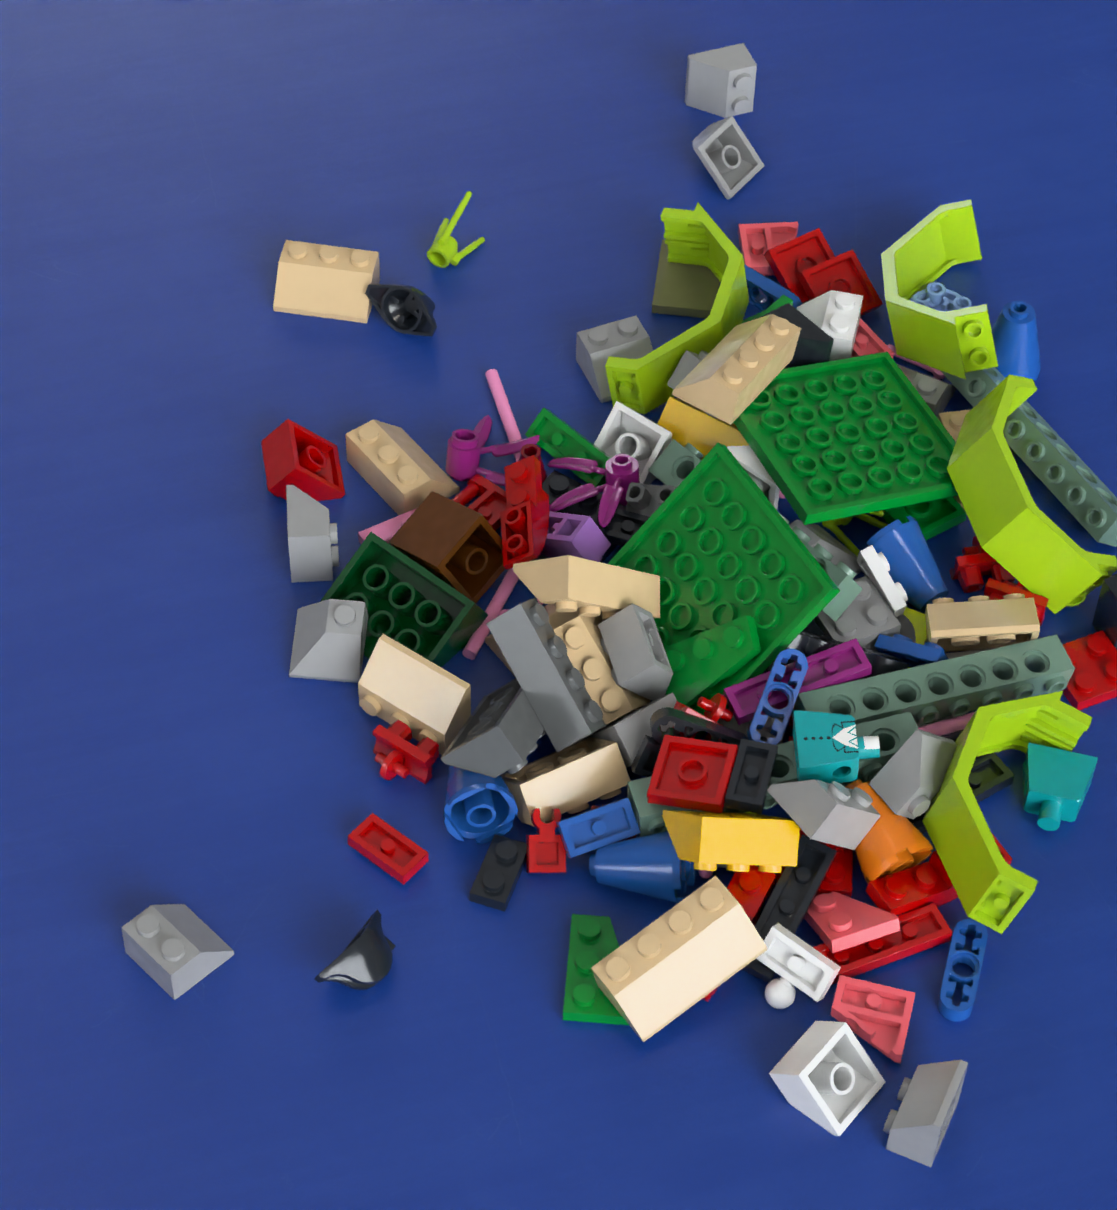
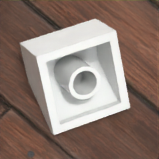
M830 290L796 308L834 339L829 361L851 358L860 321L862 295Z
M815 1021L769 1072V1075L790 1105L834 1136H840L886 1083L846 1022Z

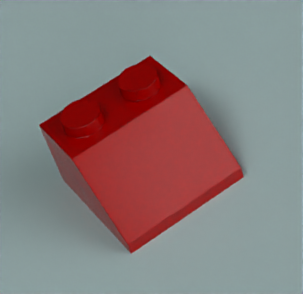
M290 419L285 420L261 441L268 491L273 495L287 500L286 485L296 486L316 501L340 499L345 495L337 445Z

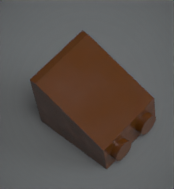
M431 491L388 542L391 546L475 603L479 601L505 570L503 567L502 539L484 516L434 491Z

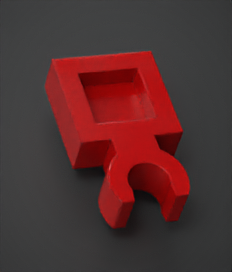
M535 808L531 812V822L537 828V835H526L527 873H566V850L561 835H555L556 822L561 821L559 808L552 809V820L549 823L541 821L540 808Z

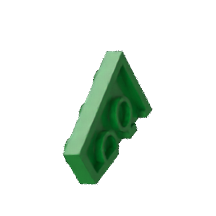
M745 615L665 647L664 649L673 671V676L666 693L668 695L673 692L678 702L689 707L701 696L706 698L712 693L711 688L724 677L730 678L761 652L755 617Z
M572 914L563 1020L629 1025L597 986L591 967L619 947L610 917Z

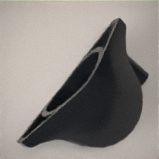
M404 284L368 285L365 294L391 328L403 334L434 335L437 328L433 317L435 304L423 291Z
M378 909L371 915L342 954L321 971L314 980L319 983L338 982L352 989L366 990L374 987L388 974L392 966V950L396 946L383 934L381 926L382 915Z

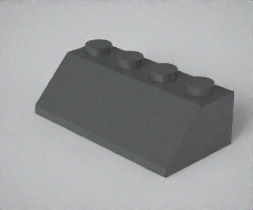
M536 598L522 602L486 623L557 752L585 739L606 726L602 719L601 708L588 694L582 674L572 665L567 656V648L564 641L559 636H556L549 623L548 612L538 603Z
M516 678L482 698L442 755L441 760L444 764L495 778L506 771L509 774H514L528 763L527 756L538 747L536 742L546 734V731Z

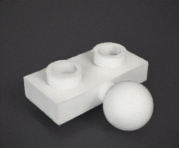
M873 545L861 550L856 561L864 575L870 578L896 617L902 615L907 607L906 601L908 597L899 582L894 583L889 575L890 566L882 552L877 553Z
M779 923L772 926L764 940L767 950L756 958L781 976L771 980L765 988V998L768 1004L776 1009L789 1007L794 1002L796 996L794 986L816 1002L822 1000L841 967Z

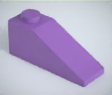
M549 511L548 534L541 554L550 558L571 555L597 562L602 560L604 553L611 543L590 516Z

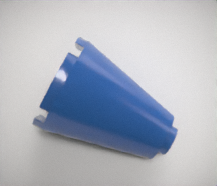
M1012 301L1003 307L992 327L998 367L995 368L1005 378L1010 374L1030 378L1035 382L1041 370L1035 310L1026 302Z
M906 516L908 519L907 523L902 524L899 519L891 522L867 541V544L869 546L873 545L877 553L882 552L890 566L888 573L894 583L899 582L904 588L908 597L907 602L919 612L925 613L926 604H933L932 601L934 599L946 598L949 591L918 522L914 517Z
M449 765L443 819L448 832L457 840L464 842V838L475 839L476 843H487L492 841L495 834L503 836L513 827L512 821L515 815L518 814V807L515 797L501 775L494 778Z
M668 831L615 842L598 848L596 853H592L590 856L589 869L591 876H596L599 884L678 904L689 896L685 895L686 887L694 886L695 883L694 862L678 858Z

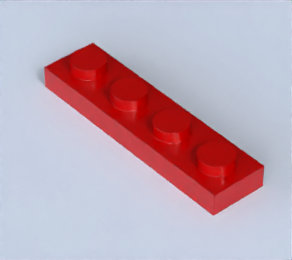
M932 903L897 916L900 925V931L836 953H832L825 943L813 948L841 967L832 983L835 984L838 983L839 975L854 977L951 941L953 932L936 904Z

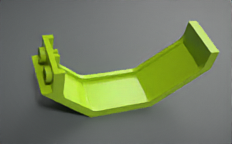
M971 199L938 206L881 253L885 301L897 355L966 379V372L998 367L987 304L952 311H938L913 302L910 298L915 293L926 289L929 283L937 280L950 267L982 259Z
M698 202L695 211L663 208L660 217L661 221H664V241L668 245L669 252L667 256L668 262L706 266L721 282L710 315L705 320L641 358L629 359L609 356L605 368L613 407L616 401L639 414H646L667 402L669 397H675L672 395L673 389L667 383L685 351L699 354L703 350L710 353L736 325L742 324L749 303L743 255Z
M1009 374L965 415L947 466V471L981 548L1031 593L1048 598L1047 607L1056 615L1066 606L1073 607L1081 604L1090 592L1096 587L1102 586L1103 580L1117 571L1116 556L1088 552L1082 549L1047 517L1033 501L1004 437L1003 430L1007 417L1035 393L1037 388L1033 379Z
M1063 691L979 707L955 741L957 747L941 787L930 801V807L926 810L922 820L967 916L1000 934L1005 931L1034 893L1038 880L1011 867L1003 859L971 790L968 778L976 757L1009 749H1016L1026 754L1028 743L1072 751L1073 747L1077 745L1078 739L1090 727L1093 717L1060 701Z

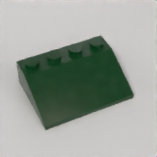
M372 532L369 533L321 599V601L337 599L366 603L368 623L364 656L370 659L378 639L385 634L439 667L445 665L466 646L470 637L488 616L475 602Z

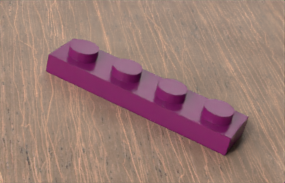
M855 638L806 657L808 669L799 693L855 681L872 673V665L858 640ZM795 662L785 665L786 670L780 682L787 684L793 671H799V669L795 668ZM770 671L723 689V695L726 696L727 704L731 712H733L738 725L753 719ZM772 691L768 694V703L774 709H782L788 705V699L783 692Z

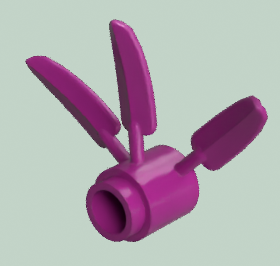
M487 415L481 419L474 430L458 429L452 432V437L448 439L445 471L457 481H468L475 474L479 473L485 475L486 479L492 483L505 486V474L479 467L480 454L492 453L495 457L520 452L521 448L526 444H537L540 435L484 447L492 427L491 417Z
M617 454L607 460L604 469L597 467L598 463L595 460L585 458L561 457L551 460L547 464L548 467L605 475L606 484L594 487L593 484L588 483L572 489L553 501L549 506V511L557 512L570 505L596 496L599 492L603 491L598 511V522L602 528L606 527L613 518L618 504L627 505L625 498L629 484L631 482L640 483L639 462L627 454Z

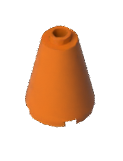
M858 779L845 786V788L853 790L857 787L865 791L873 799L871 805L881 815L855 849L867 884L872 880L911 868L925 861L932 854L933 846L930 841L906 817L896 815L868 784L870 781L863 783L861 779Z

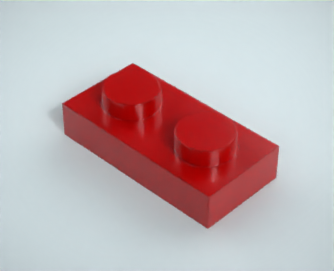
M374 813L370 814L347 836L349 846L403 885L429 861L427 851Z

